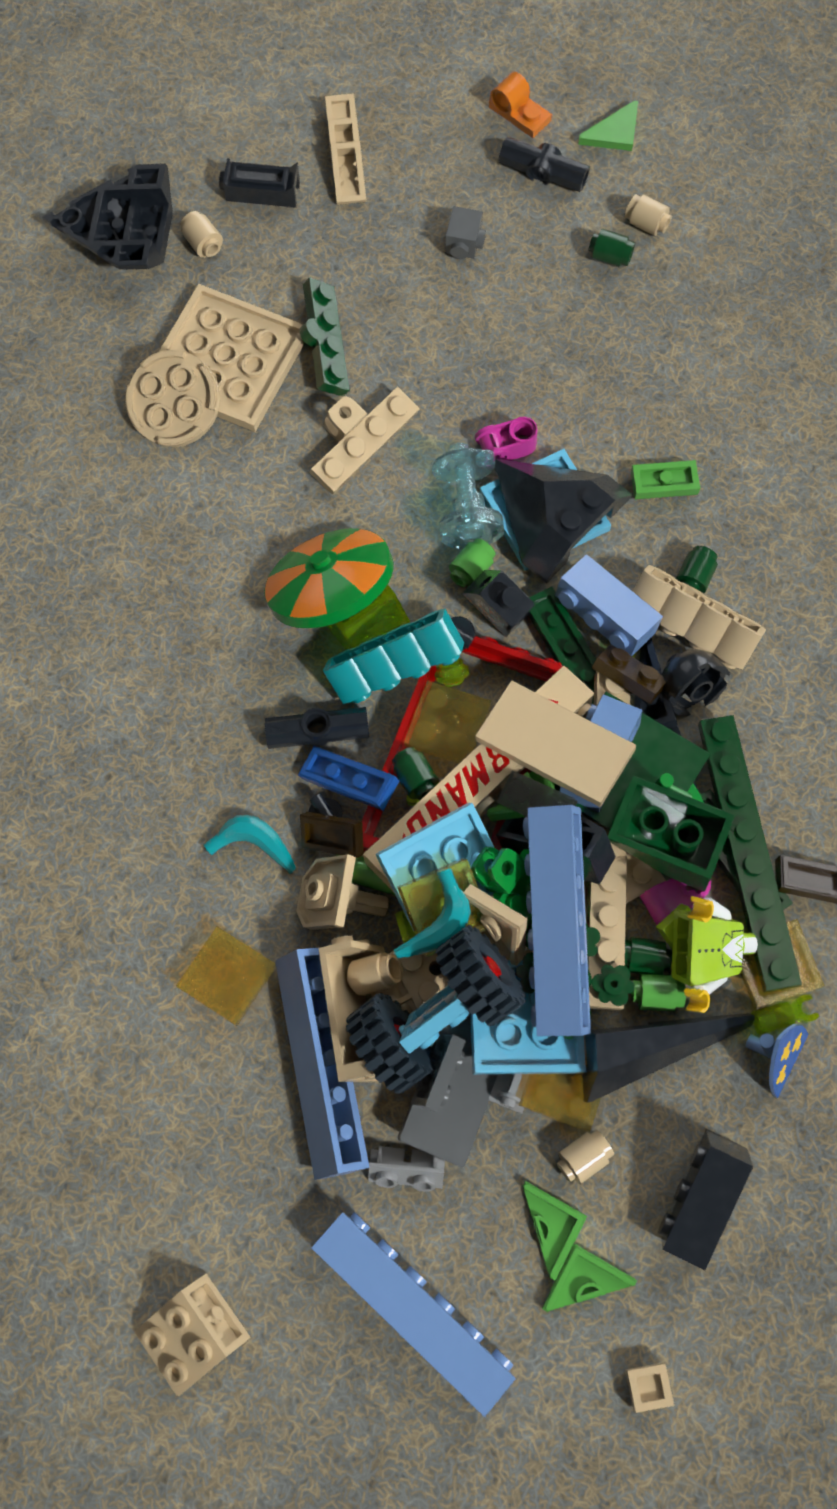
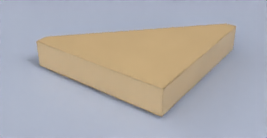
M470 884L464 891L469 903L481 911L483 915L480 917V921L495 941L499 939L503 941L511 952L510 963L517 966L525 955L528 919Z

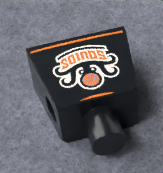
M484 570L462 593L506 638L529 615L535 605L501 570Z

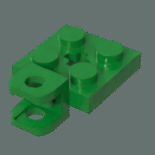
M484 847L471 866L472 874L489 892H495L492 896L493 898L528 919L525 946L529 949L528 931L532 929V914L528 913L526 896L527 892L531 891L530 876H527L525 871V856L529 854V849H523L519 855L511 849L502 848L499 851L494 847ZM488 859H490L492 861V864L488 867L487 873L485 871L484 865L485 862Z

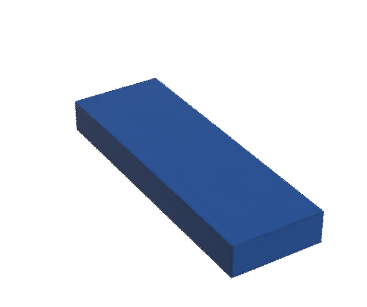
M313 746L298 774L301 779L382 811H384L399 783V779L392 774Z

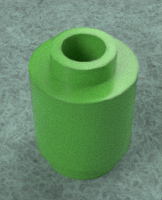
M476 538L473 542H468L449 565L451 579L457 585L466 587L484 570H488L493 564V558L496 555L491 545L480 538Z
M640 973L638 981H632L635 985V989L631 993L632 1002H638L639 1010L674 1012L676 1008H684L686 996L684 995L686 985L672 978V975Z

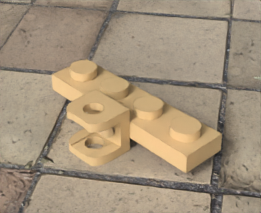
M396 387L368 415L353 399L343 396L329 409L328 417L324 420L326 430L339 443L314 465L309 473L327 491L333 494L415 416L420 408L399 387Z

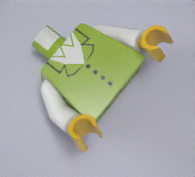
M691 896L690 901L694 902L692 911L674 910L671 977L692 986L691 989L686 988L684 990V995L690 997L686 1011L704 1013L709 1008V995L724 984L728 977L738 975L741 972L742 955L754 954L756 952L757 939L753 933H743L744 926L742 922L731 919L730 911L712 898Z

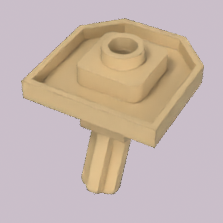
M348 854L316 859L303 876L296 912L304 928L310 930L344 927L346 914H350L353 911L381 917L385 916L389 905L388 898L382 895L359 891V886L351 884L356 857Z

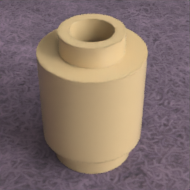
M637 194L633 196L625 212V218L630 220V224L654 236L659 231L662 233L666 231L672 216L669 215L670 207L646 195L639 196Z
M192 211L185 215L181 221L182 234L200 257L205 258L216 255L223 243L222 235L206 215L200 214L198 211Z
M383 952L353 960L349 964L346 979L349 987L356 994L363 996L393 988L396 983L402 980L403 969L400 960L394 954L389 955Z
M598 1130L591 1134L586 1132L558 1152L561 1161L557 1163V1166L568 1182H572L575 1179L581 1185L609 1164L608 1159L614 1155V1151Z

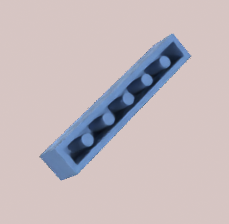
M573 805L528 808V817H525L523 822L525 838L529 839V854L525 856V871L527 876H530L531 891H528L526 896L527 910L529 914H532V929L528 931V946L530 951H533L534 966L530 968L529 972L530 986L532 989H535V1004L531 1008L532 1026L536 1027L537 1036H583L591 1033L581 808Z
M296 949L279 958L275 963L314 1180L353 1173L370 1167L353 1082H338L319 949Z
M342 1212L313 1245L312 1249L485 1417L515 1381L516 1378L509 1371L514 1366L513 1363L497 1348L491 1354L480 1343L484 1336L468 1320L462 1326L452 1317L451 1314L455 1311V1308L440 1293L433 1298L422 1287L427 1281L413 1267L409 1266L406 1271L394 1261L399 1254L386 1241L381 1239L378 1244L366 1234L371 1227L355 1212L350 1217Z

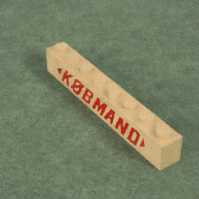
M565 666L558 670L535 692L583 718H586L594 696V692ZM480 744L363 854L365 864L393 891L375 855L376 853L467 803H473L477 813L483 816L494 805L495 800L493 798L501 790L505 793L508 792L520 779L518 774L525 767Z

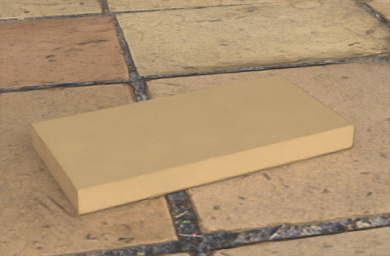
M512 680L475 736L476 741L600 808L636 750V744Z

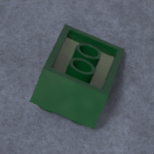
M633 775L608 834V839L612 844L671 879L705 892L735 815Z

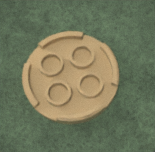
M164 350L144 359L126 388V410L133 426L148 440L162 446L181 447L200 439L213 425L220 405L219 387L212 371L197 357L180 350Z

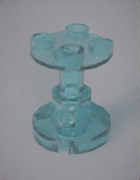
M465 443L453 444L449 447V452L431 462L432 474L436 479L446 483L456 482L457 495L452 498L453 512L444 516L439 522L440 538L444 545L458 549L464 548L468 542L474 541L476 538H480L490 545L503 536L504 520L499 511L485 507L484 496L476 491L475 481L489 475L495 468L494 452L492 450L469 448Z

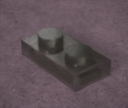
M513 770L497 800V803L525 817H528V808L576 806L578 802L569 795Z

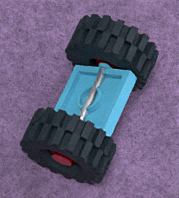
M472 925L464 927L436 950L438 955L436 960L442 966L440 968L442 975L449 980L447 982L448 986L411 1014L407 1010L404 1011L397 1000L393 1002L391 996L387 994L384 996L383 993H379L347 1017L346 1022L348 1025H346V1030L351 1034L349 1037L351 1044L357 1048L356 1054L366 1062L364 1066L367 1070L375 1073V1079L379 1083L384 1081L385 1087L390 1091L394 1089L395 1093H404L434 1071L435 1059L431 1056L434 1053L429 1046L440 1036L438 1032L447 1025H450L452 1028L457 1026L470 1012L472 1015L475 1013L477 1019L482 1023L485 1022L487 1026H494L526 1002L524 999L526 997L525 992L522 990L523 986L516 979L517 974L514 969L509 967L505 956L502 957L498 952V947L494 943L491 944L489 938L485 934H481L480 930L476 927L473 928Z

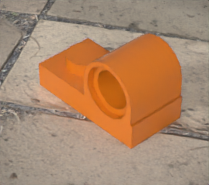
M518 72L510 73L490 93L489 108L531 138H534L552 120L550 112L530 99L529 84Z

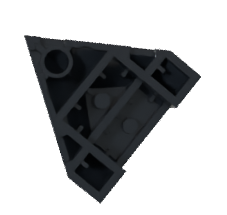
M166 163L137 164L128 169L129 175L114 183L110 179L68 202L70 207L54 215L52 211L42 217L45 222L119 270L153 268L164 263L173 216L168 167Z
M493 458L495 472L498 474L501 485L500 489L512 531L515 534L519 547L521 562L545 583L568 562L571 549L605 515L611 519L632 497L628 490L606 474Z

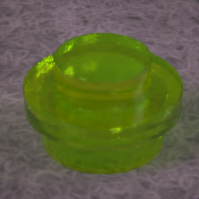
M461 658L447 666H442V664L436 665V681L447 687L460 685L469 675L468 666L463 664Z

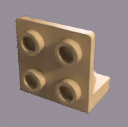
M207 1274L182 1289L135 1330L137 1338L177 1396L182 1395L222 1360L251 1338Z

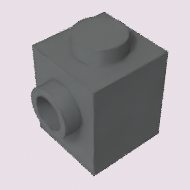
M453 206L446 233L445 254H450L457 259H475L477 248L483 249L486 230H482L483 211Z

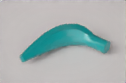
M237 815L229 819L213 838L203 844L206 850L213 855L231 842L247 841L262 849L289 874L293 873L296 869L290 853L277 832L265 821L255 816Z
M451 868L437 873L444 894V906L440 916L429 927L394 949V954L397 958L411 957L437 950L439 946L466 927L471 912L469 901L458 886Z

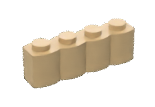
M651 565L644 569L633 589L636 595L663 616L660 622V629L671 636L680 635L689 640V645L693 649L714 653L719 657L718 659L721 663L730 669L737 667L743 670L766 631L764 627L755 621L737 614L726 605L707 597L697 589L676 580L668 573Z

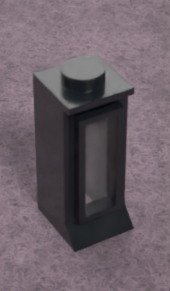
M227 158L225 171H220L219 175L220 190H224L225 199L229 202L296 208L295 188H300L298 162L291 167L231 162L230 158Z

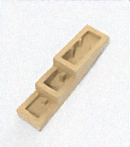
M354 94L325 96L337 205L366 202Z

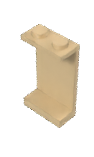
M353 936L337 937L331 940L332 945L318 949L338 1082H378L375 1079V1073L373 1071L369 1072L364 1066L366 1062L356 1054L357 1048L351 1044L349 1039L351 1034L346 1030V1025H348L346 1022L347 1017L367 1002L366 995L360 996L349 987L346 974L349 964L353 960L383 953L385 950L383 946L370 944V940L367 939L355 941Z

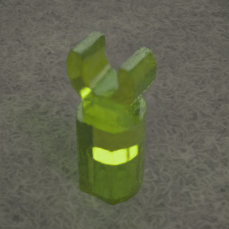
M801 995L792 1004L782 1002L752 1011L751 1014L755 1015L753 1024L756 1033L762 1035L787 1028L795 1024L796 1021L806 1024L816 1020L819 1017L818 1013L808 1015L802 1010V1004L813 999L812 995Z

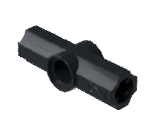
M511 137L505 138L498 163L526 172L530 180H539L543 182L542 185H547L551 181L578 192L583 190L591 167L562 156L560 150L552 144L542 143L539 147Z
M366 707L333 711L313 708L304 714L265 718L264 723L268 749L309 744L320 747L328 742L369 738ZM315 723H321L326 726L319 733L309 731L310 726Z

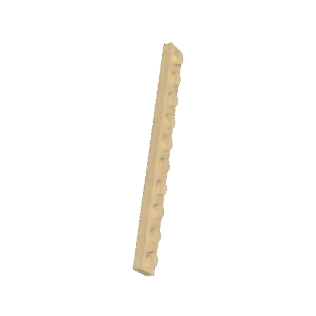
M596 671L594 675V705L599 703L606 691L630 705V691ZM599 825L600 827H602L603 829H605L606 834H607V836H608V834H609L610 831H609L608 829L604 828L603 826ZM611 842L610 844L616 857L601 884L588 881L587 925L588 927L596 928L600 933V940L595 944L598 949L597 954L593 957L587 956L588 970L592 978L597 974H601V968L604 965H611L613 968L619 965L625 966L627 852ZM612 981L611 986L616 988V982ZM592 985L590 986V1009L621 1011L624 1009V1005L615 1006L611 1001L602 1003L598 999L599 992L595 991Z

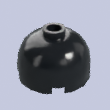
M692 649L676 653L668 659L662 672V676L666 681L662 692L667 700L671 702L673 711L678 716H689L691 714L686 709L704 700L706 707L718 699L728 684L724 677L725 675L730 676V672L711 652ZM686 694L692 702L686 700L682 696Z

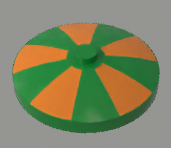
M349 528L318 535L295 547L276 564L265 584V600L274 617L281 623L291 627L318 628L338 623L366 608L383 592L393 573V557L385 540L369 530Z

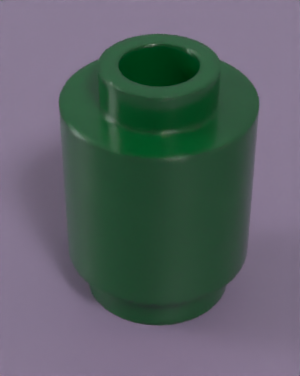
M601 229L599 234H593L588 251L593 252L592 259L619 268L621 265L628 267L636 242L630 241L628 236Z
M695 546L692 551L687 553L675 579L704 594L718 566L717 554L708 547Z
M406 748L392 759V764L394 765L393 772L410 799L421 800L439 783V778L424 754L418 752L416 748Z
M630 937V940L625 939V966L629 969L630 973L663 975L664 970H670L672 949H666L665 941Z

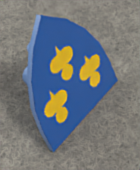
M792 1024L776 1038V1041L770 1034H763L760 1038L751 1034L746 1042V1048L771 1058L769 1086L772 1095L777 1099L808 1037L807 1030L801 1024Z

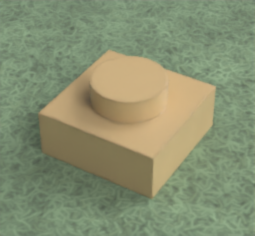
M665 1363L625 1369L635 1413L674 1406Z

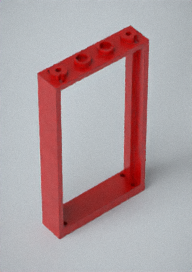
M475 636L470 647L462 650V653L546 682L563 667L560 662L552 658L541 659L532 656L523 648H509L500 645L498 641L488 636ZM442 664L431 666L425 675L419 677L382 771L396 776L393 772L394 765L392 764V759L400 751L409 748ZM524 768L518 776L521 778L526 772L530 774L531 770ZM369 805L362 819L364 853L380 839L375 837L374 834L383 813L382 810ZM505 820L497 821L491 837L494 847L499 851L502 849V846L496 834Z

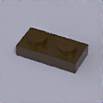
M612 644L597 657L592 667L649 704L659 695L666 683L664 677L656 669L644 665L631 657L624 649L617 648Z

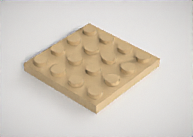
M198 284L159 352L164 350H180L197 357L205 363L215 376L219 387L220 405L217 417L256 432L305 343L300 336V328L303 324Z

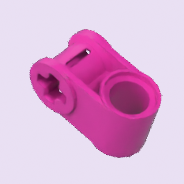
M524 416L480 429L475 434V440L482 447L484 465L488 468L494 467L493 458L510 461L532 454L537 446L538 428L534 420ZM524 435V436H527V437H529V438H527V439H519L518 436Z
M670 879L653 886L639 897L656 925H658L680 904L687 905L690 909L693 908L694 902L690 901L691 896L705 898L711 889V881L705 892L698 890L696 893L695 890L687 891L686 884Z

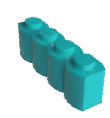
M444 608L429 613L415 622L402 625L386 635L370 639L356 648L348 649L327 660L323 672L343 704L352 701L360 703L366 700L372 691L380 689L388 691L393 689L400 683V679L408 677L416 679L425 675L431 666L439 664L447 666L454 663L462 653L464 641Z

